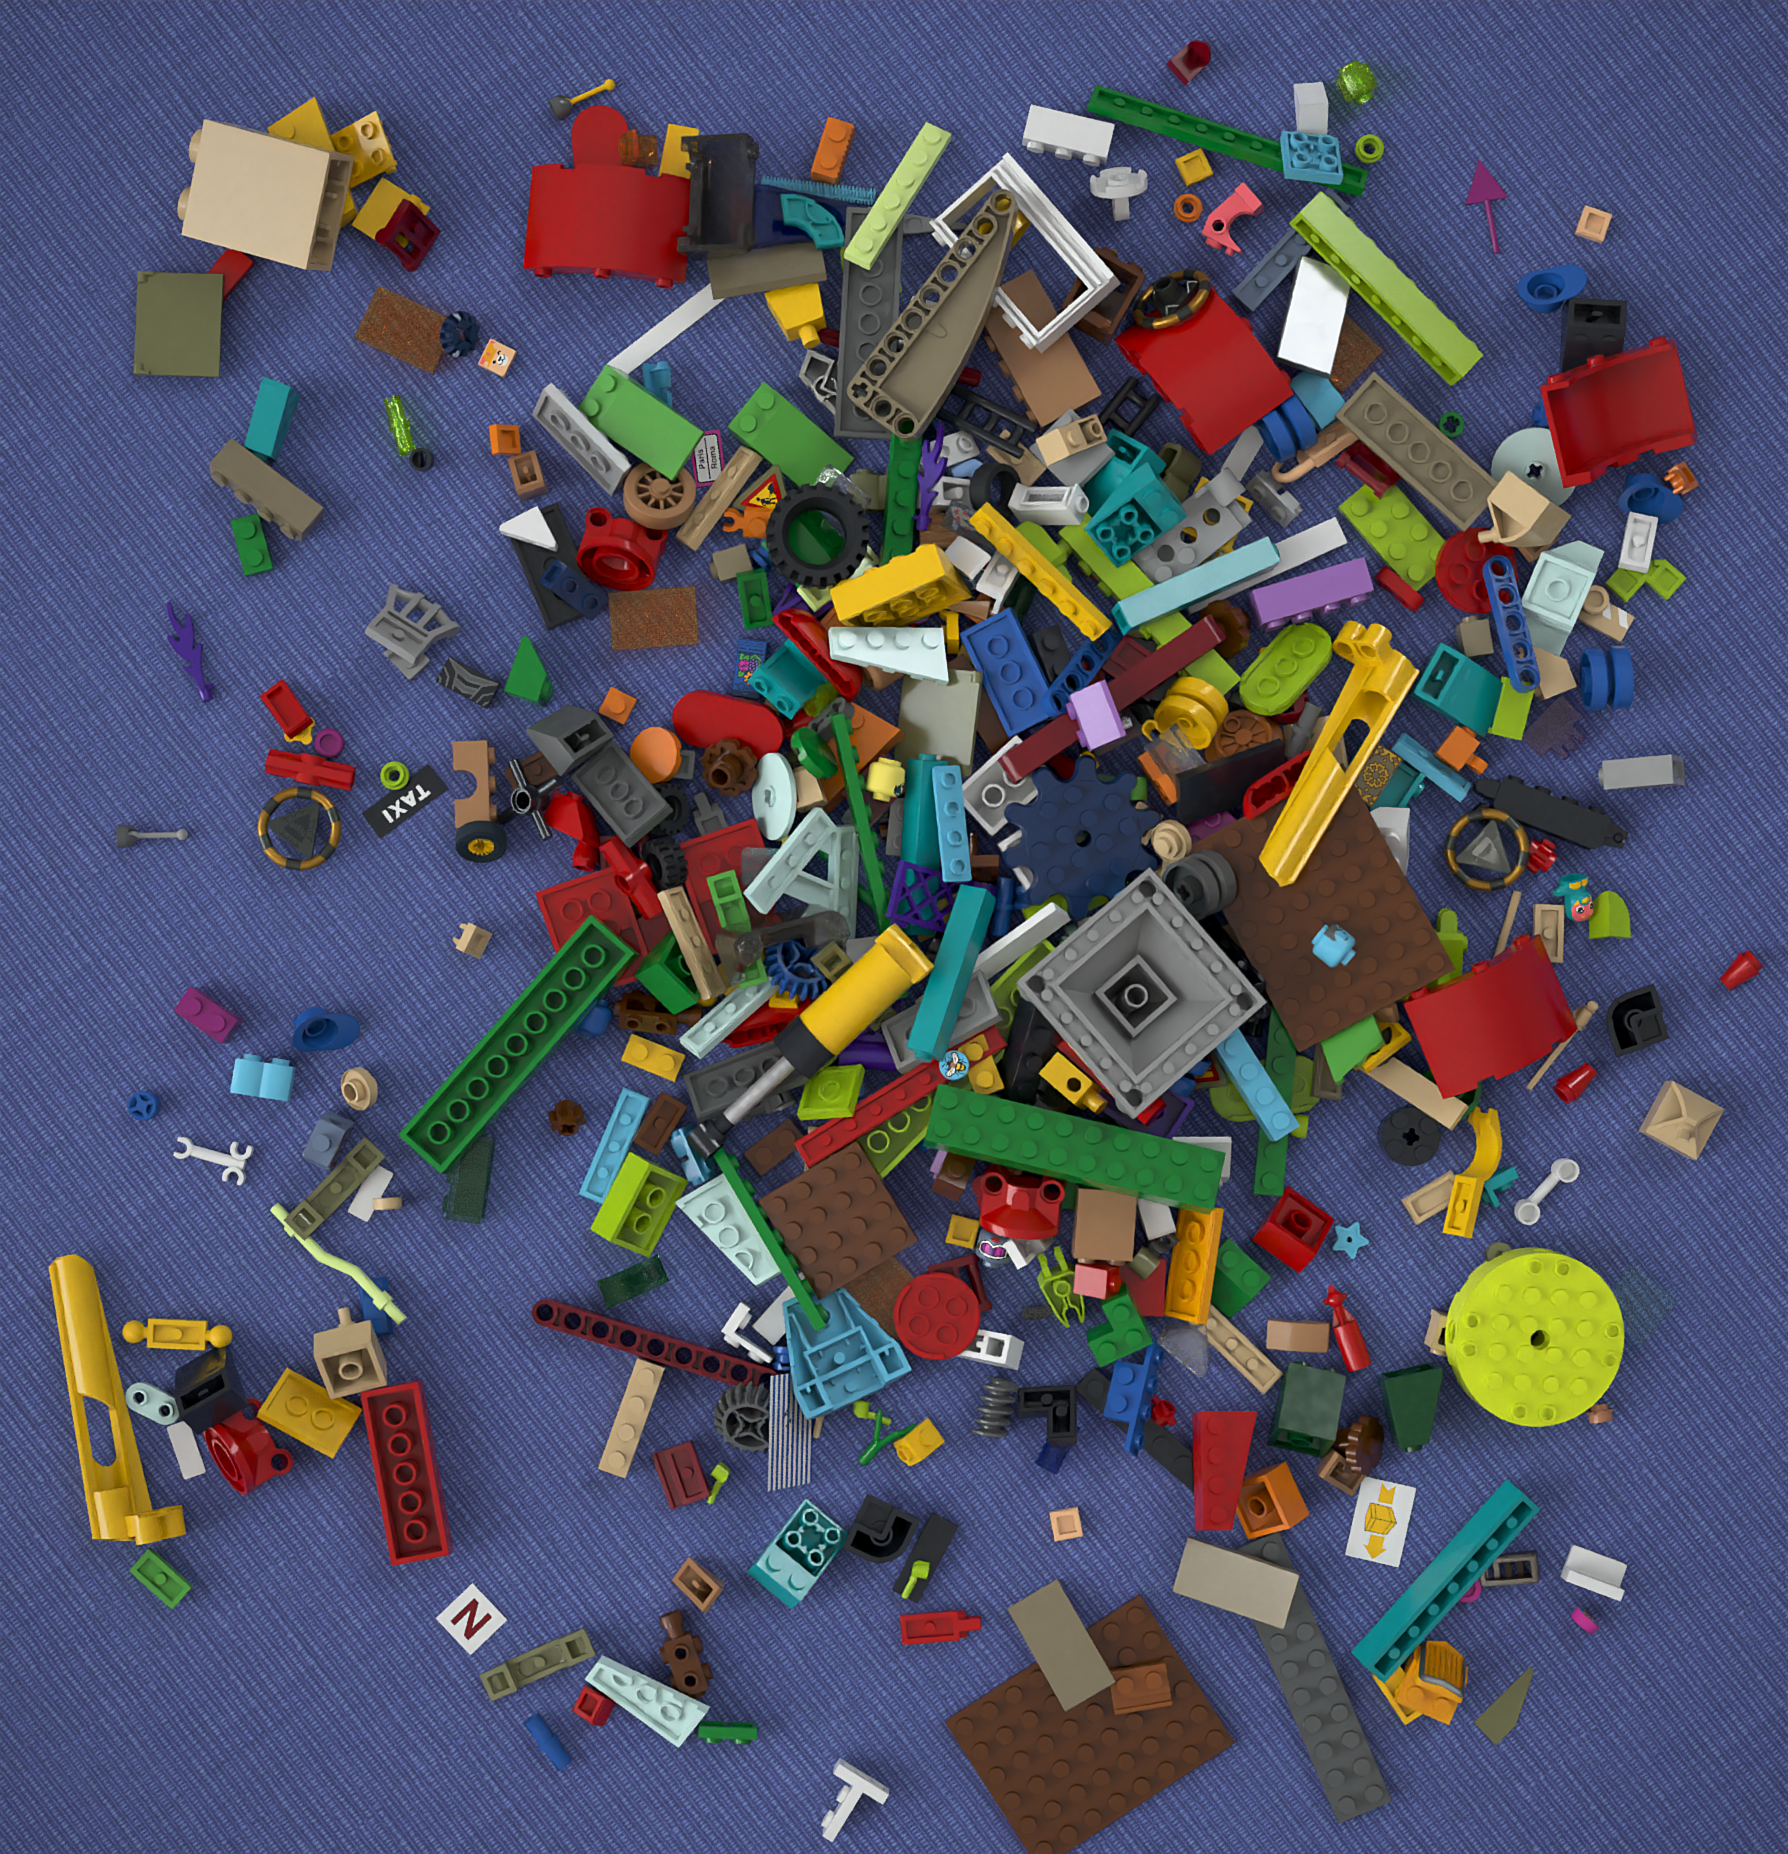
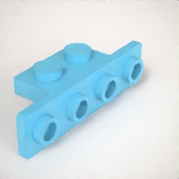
M935 766L932 768L943 881L967 882L972 879L960 766Z

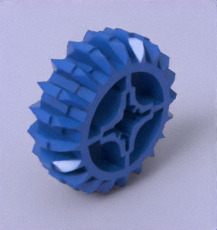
M803 924L796 931L791 925L787 928L786 932L781 929L777 933L778 937L770 939L769 946L764 951L765 958L763 964L767 968L766 975L767 977H773L770 982L771 986H780L779 994L787 991L789 992L790 999L794 998L795 995H799L801 1002L808 995L813 1001L833 984L824 974L821 975L818 967L811 960L813 956L831 943V940H824L825 932L817 935L814 929L806 931ZM782 951L785 953V955H786V958H785V959H786V960L788 961V963H789L787 967H785L784 964H783V962H782V958H781V952H782Z

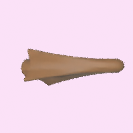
M990 600L961 601L945 608L981 621L996 615L992 613L993 603Z

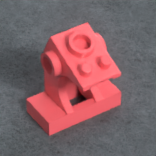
M1244 182L1208 216L1202 231L1203 237L1207 238L1205 242L1207 245L1217 250H1221L1223 246L1227 248L1225 253L1231 257L1234 252L1242 254L1241 249L1230 237L1229 230L1233 221L1241 215L1257 217L1265 210L1263 204ZM1223 224L1224 227L1221 231H1215L1216 225Z

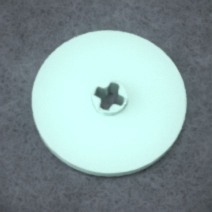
M1530 427L1521 429L1507 437L1495 452L1491 465V477L1498 483L1509 470L1558 506L1568 499L1575 486L1563 488L1552 437L1548 428ZM1534 463L1536 467L1542 466L1539 477H1536L1534 474L1528 476L1527 473L1530 472L1529 466Z
M768 753L760 759L756 767L759 776L752 786V805L761 833L769 840H780L789 833L794 821L797 802L796 784L793 771L787 759L780 753Z

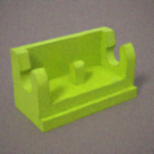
M1501 677L1500 682L1503 683L1493 726L1488 728L1487 733L1521 741L1535 689L1526 694L1519 693L1512 687L1510 678ZM1521 681L1522 684L1531 686V683Z

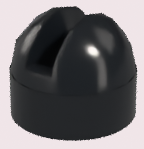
M416 448L410 454L409 461L415 470L425 472L433 467L435 459L432 452L428 449ZM423 453H426V466H424Z

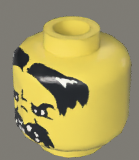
M879 758L878 762L870 764L865 786L868 791L873 793V799L889 802L890 797H899L901 795L906 777V771L900 767L901 762Z

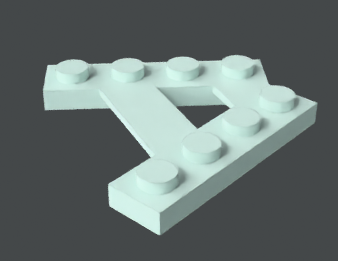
M814 806L743 894L763 914L768 913L783 893L826 911L825 940H831L832 942L833 940L845 941L855 939L859 846L854 824L835 825L822 808ZM818 850L829 854L828 882L802 871Z

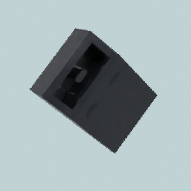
M1571 298L1566 300L1562 306L1559 373H1564L1587 364V358L1601 354L1607 357L1622 352L1626 330L1627 301Z
M229 1345L222 1348L214 1347L176 1369L174 1398L179 1415L197 1435L249 1406Z

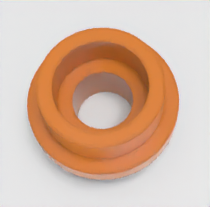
M1183 194L1174 203V214L1181 222L1192 223L1200 217L1202 203L1193 194ZM1184 205H1190L1192 206L1193 211L1191 213H1185L1182 207Z

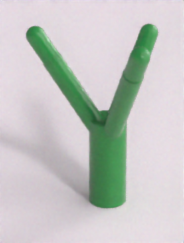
M878 1409L873 1441L858 1457V1460L867 1466L883 1446L906 1435L917 1424L914 1423L900 1431L897 1430L881 1440L879 1438L883 1410Z

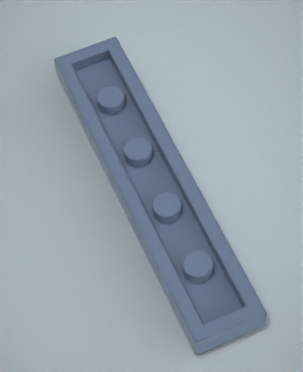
M1330 188L1324 192L1344 214L1348 211L1350 206ZM1292 227L1233 290L1231 296L1252 314L1296 267L1301 254L1306 256L1313 247Z

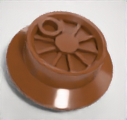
M1233 710L1227 713L1222 724L1217 728V732L1209 746L1204 748L1207 763L1279 738L1285 743V739L1277 722L1271 721L1269 715L1256 714L1250 710Z

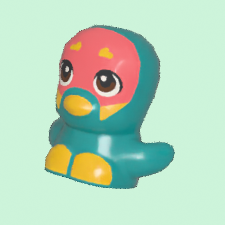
M1571 873L1560 877L1558 880L1559 887L1553 891V896L1555 897L1564 896V912L1571 921H1586L1594 912L1591 894L1586 890L1589 881L1585 874Z

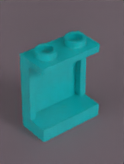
M789 638L763 665L760 664L747 681L790 720L829 683Z
M1363 742L1348 762V767L1350 766L1351 762L1353 761ZM1401 762L1372 808L1367 806L1368 810L1371 812L1379 807L1409 808L1406 804L1412 796L1417 798L1426 784L1422 781L1426 775L1422 772H1416Z

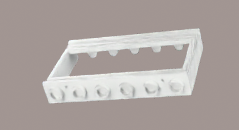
M1007 152L998 164L934 221L931 220L929 223L936 230L932 235L942 247L948 244L952 248L958 240L949 228L997 184L1002 189L1012 192L1018 203V208L1089 288L1045 328L1038 332L999 287L992 306L996 308L1000 305L1005 311L1002 315L1003 319L1012 329L1018 326L1023 332L1019 336L1020 339L1030 350L1035 346L1042 354L1121 283ZM966 247L961 252V257L971 258L973 256Z

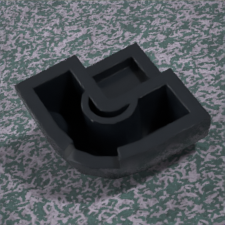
M1654 984L1626 992L1615 998L1609 1006L1606 1014V1027L1616 1057L1670 1039L1661 1014L1663 1009Z
M867 1493L851 1525L842 1549L870 1562L878 1564L891 1562L902 1556L907 1549L920 1519L894 1504H889Z

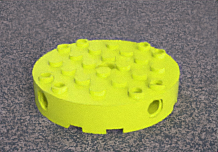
M1527 1247L1503 1252L1502 1255L1489 1262L1485 1261L1467 1277L1469 1279L1463 1285L1460 1292L1455 1294L1449 1308L1445 1328V1347L1449 1365L1452 1367L1458 1384L1472 1400L1495 1416L1510 1423L1529 1427H1544L1563 1423L1577 1417L1592 1407L1603 1396L1614 1380L1620 1366L1624 1349V1323L1613 1292L1595 1271L1582 1262L1560 1252L1544 1248ZM1537 1331L1538 1336L1531 1342L1532 1334Z

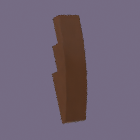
M964 653L947 663V669L974 671ZM982 683L976 732L993 757L1012 738L1008 737Z

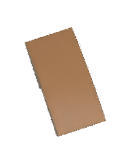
M1270 1318L1267 1327L1266 1348L1297 1352H1328L1330 1323L1305 1319L1292 1321Z

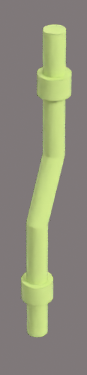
M279 1203L271 1208L270 1211L285 1226L284 1230L290 1237L295 1236L317 1261L352 1276L374 1299L372 1303L380 1311L384 1310L397 1325L405 1321L407 1317L392 1302L393 1298L385 1290L382 1292L358 1266L325 1252L311 1236L304 1241L283 1221L289 1213Z

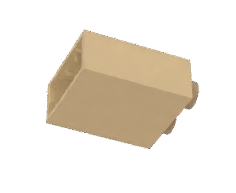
M204 119L202 129H198L193 134L189 145V158L192 163H195L191 186L186 187L182 191L178 201V216L184 221L181 235L305 270L331 271L355 156L233 123Z

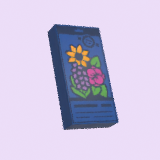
M743 638L738 639L731 696L760 700V693L747 681L760 664L763 665L765 663L767 642Z

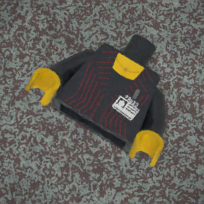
M1136 701L1118 713L1126 732V736L1122 740L1089 752L1087 746L1082 748L1080 742L1077 741L1080 756L1085 754L1092 756L1096 761L1097 769L1099 764L1095 756L1099 757L1142 734L1150 741H1153L1150 733L1154 729H1157L1162 734L1163 729L1154 721L1153 716L1144 704Z

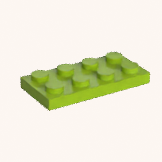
M1364 484L1342 503L1338 510L1386 565L1417 592L1435 576L1436 558L1445 540L1396 484L1381 500L1374 495L1375 491Z

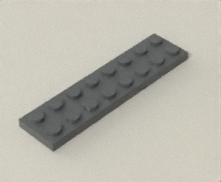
M847 207L844 251L872 208ZM904 216L870 270L844 258L834 438L891 441V432L851 401L847 394V387L899 318ZM897 340L891 344V352L897 353ZM877 364L873 369V375H883L886 371V364ZM860 388L856 392L864 398L868 394L866 390H861ZM882 404L878 409V415L880 417L888 416L892 410L891 404Z

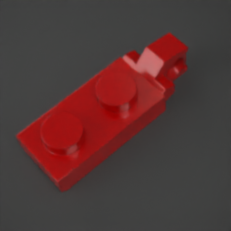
M958 1609L900 1614L902 1645L959 1641L960 1638L967 1637V1631L981 1630L982 1627L981 1616H965V1610L958 1611Z

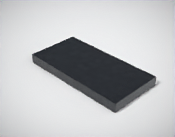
M557 502L539 509L559 546L557 552L510 537L548 631L584 617V615L561 597L538 582L555 559L559 560L591 584L590 579L578 567L576 559L578 550Z
M1279 738L1175 774L1178 821L1184 826L1243 805L1244 795L1250 785L1285 763V743Z

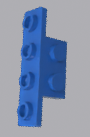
M1152 1338L1153 1344L1148 1345L1144 1365L1116 1360L1103 1413L1105 1419L1129 1423L1124 1451L1134 1457L1138 1456L1139 1450L1144 1446L1145 1434L1143 1430L1145 1422H1148L1151 1416L1152 1408L1150 1401L1152 1393H1155L1158 1387V1377L1156 1376L1158 1366L1162 1365L1165 1356L1163 1344L1155 1338Z

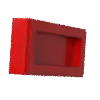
M283 679L260 695V698L290 739H293L314 723Z

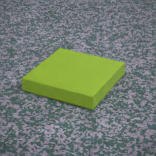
M862 1064L826 1067L813 1081L807 1078L808 1083H805L797 1111L799 1119L815 1120L853 1117L865 1074Z

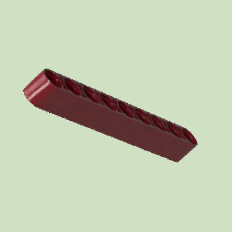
M1211 614L1107 684L1118 713L1227 639ZM1066 712L1011 749L997 761L1012 783L1015 784L1079 741L1076 731L1080 730L1076 719L1071 720L1068 712Z
M543 1298L534 1304L532 1308L533 1320L541 1326L737 1386L740 1382L747 1386L752 1381L754 1386L759 1387L761 1385L759 1379L762 1374L780 1375L778 1370H773L772 1366L760 1364L756 1361L553 1298ZM548 1304L553 1308L551 1319H544L539 1315L540 1305ZM569 1313H576L580 1316L581 1325L579 1327L572 1328L567 1324L566 1317ZM598 1321L605 1322L609 1327L608 1335H597L594 1331L595 1323ZM632 1330L637 1336L636 1343L633 1345L625 1344L621 1338L622 1332ZM655 1338L662 1340L665 1346L664 1351L659 1354L653 1353L649 1348L650 1340ZM681 1347H687L692 1352V1359L688 1362L680 1361L677 1358V1350ZM708 1356L717 1357L720 1361V1368L715 1371L708 1370L704 1364L705 1358ZM741 1364L747 1368L748 1375L746 1378L737 1379L733 1376L732 1368L735 1365Z

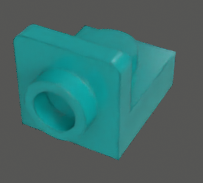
M1508 1165L1494 1172L1484 1182L1481 1200L1485 1205L1489 1203L1493 1208L1500 1206L1493 1190L1497 1189L1498 1192H1501L1514 1185L1512 1181L1519 1178L1513 1166Z

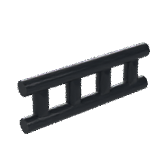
M1130 376L1098 415V419L1102 428L1110 421L1122 431L1121 433L1132 438L1162 400L1155 394H1152L1146 400L1134 390L1139 381ZM1126 399L1140 409L1130 423L1116 412Z
M955 383L935 417L1020 460L1025 450L1017 445L1025 431L1034 435L1039 425ZM950 394L965 400L958 415L943 408ZM975 406L990 413L982 428L967 421ZM1000 419L1015 425L1008 440L993 434Z

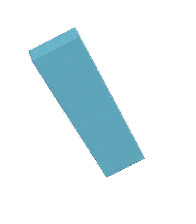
M623 1087L579 1195L603 1204L625 1161L633 1142L631 1139L638 1130L651 1098Z

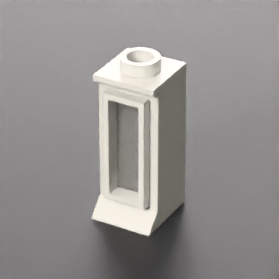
M1017 482L1008 506L1021 524L1029 520L1037 525H1081L1090 501L1078 484L1069 487H1027Z

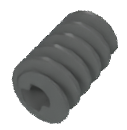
M985 1375L992 1380L989 1384H982V1387L989 1391V1395L979 1396V1399L984 1401L986 1406L977 1407L976 1410L984 1415L980 1418H974V1421L981 1425L980 1429H971V1432L995 1439L1007 1437L1009 1432L1002 1426H1009L1011 1420L1004 1415L1014 1413V1409L1008 1403H1015L1017 1398L1010 1392H1017L1020 1387L1011 1380L993 1375Z

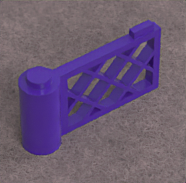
M899 860L885 917L891 918L890 925L896 923L901 928L907 929L909 923L944 933L946 924L943 917L952 911L955 903L950 888L960 883L987 889L995 897L997 887L972 880L946 883L943 881L941 871ZM907 869L913 870L918 880L909 887L905 882ZM935 876L941 888L931 894L926 882ZM921 886L926 898L916 905L911 893ZM944 893L949 905L939 911L935 899ZM906 898L911 909L903 915L896 914L899 901ZM929 904L934 916L925 922L919 910Z
M902 999L896 1000V1003L892 1006L897 1014L901 1013ZM870 1026L839 1053L838 1057L834 1060L839 1062V1066L862 1064L865 1070L896 1072L897 1069L885 1037L873 1030L872 1032L875 1035H866L871 1029Z

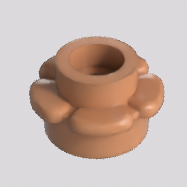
M1598 1404L1590 1407V1412H1586V1415H1589V1422L1592 1424L1613 1421L1612 1412H1615V1410L1608 1409V1404Z

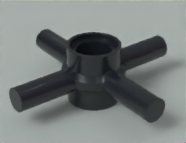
M519 759L511 760L508 762V765L519 788L515 789L512 793V806L498 815V821L505 825L519 814L529 815L532 817L542 841L549 840L553 835L542 811H545L549 805V794L563 785L564 781L560 775H555L541 786L529 784Z

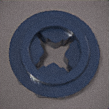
M456 311L447 316L440 329V343L447 354L457 358L461 356L467 357L468 352L476 350L474 345L476 341L480 340L478 330L481 328L476 324V317L465 311ZM456 328L464 330L463 336L465 340L459 339L460 334Z

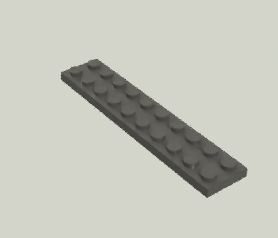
M1279 1532L1261 1536L1232 1549L1294 1570ZM1298 1581L1284 1630L1254 1619L1252 1620L1336 1820L1340 1824L1387 1804L1392 1800L1302 1586Z

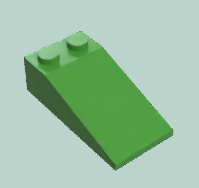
M607 364L577 409L586 414L589 422L597 430L602 431L606 436L672 481H675L705 434L703 430L624 371Z
M765 382L761 384L728 425L730 434L750 450L758 453L769 465H779L782 475L798 488L807 483L810 486H815L817 482H823L825 486L832 488L854 460V457Z

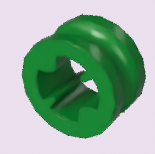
M1447 412L1438 420L1436 427L1447 438L1454 439L1463 431L1464 420L1456 412ZM1447 419H1452V423L1454 420L1456 421L1458 426L1454 428V433H1449V429H1444L1443 425L1446 424Z

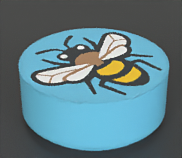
M959 1051L947 1052L943 1062L940 1061L939 1063L941 1073L951 1081L961 1080L969 1072V1061Z

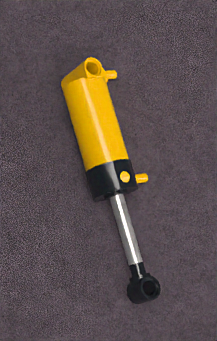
M896 923L887 928L875 940V945L801 1014H798L781 1032L773 1037V1041L783 1057L715 1121L712 1119L705 1120L687 1136L686 1140L705 1161L725 1145L728 1138L726 1133L792 1071L796 1069L806 1078L813 1081L823 1069L828 1067L838 1057L839 1053L913 984H918L934 969L935 965Z

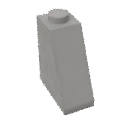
M1672 754L1602 761V768H1599L1598 771L1600 785H1604V790L1608 791L1686 786L1684 759L1681 756Z

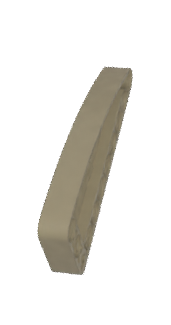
M1007 189L996 190L989 197L847 387L848 397L857 407L904 442L912 443L918 440L927 429L960 377L985 326L1005 270L1018 215V203L1012 192ZM1008 199L1011 201V206L1008 210H997V204L1001 200ZM991 223L993 224V230L989 234L982 235L979 233V228L982 224ZM967 246L976 248L975 254L971 258L961 257L962 250ZM948 270L958 271L957 278L952 282L943 280L944 274ZM932 293L940 294L937 304L933 306L926 304L928 295ZM912 317H921L922 323L918 328L910 329L908 327V322ZM896 340H903V349L897 353L891 352V344ZM877 364H886V371L883 375H873V369ZM859 388L867 391L868 394L865 398L856 393ZM885 403L891 404L892 410L890 414L880 417L878 415L879 407ZM906 421H913L915 424L913 431L909 434H902V424Z

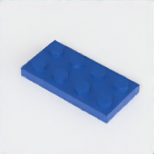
M1009 607L959 634L976 670L983 672L982 683L1009 738L1051 718L1043 711L1041 705L1044 694L1050 688L1049 683L1013 608ZM1052 696L1051 702L1053 707L1060 710L1061 708L1055 696Z

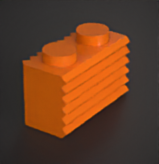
M828 117L811 168V179L838 186L841 175H843L846 159H848V154L850 153V148H852L851 143H853V138L855 137V127L853 124Z

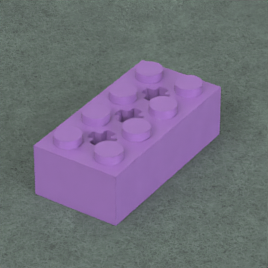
M1362 557L1252 590L1247 597L1256 630L1264 629L1265 633L1281 629L1285 622L1292 620L1293 625L1309 620L1317 612H1319L1320 616H1325L1337 612V609L1341 608L1340 605L1347 604L1348 608L1364 604V601L1368 600V596L1374 591L1365 558Z

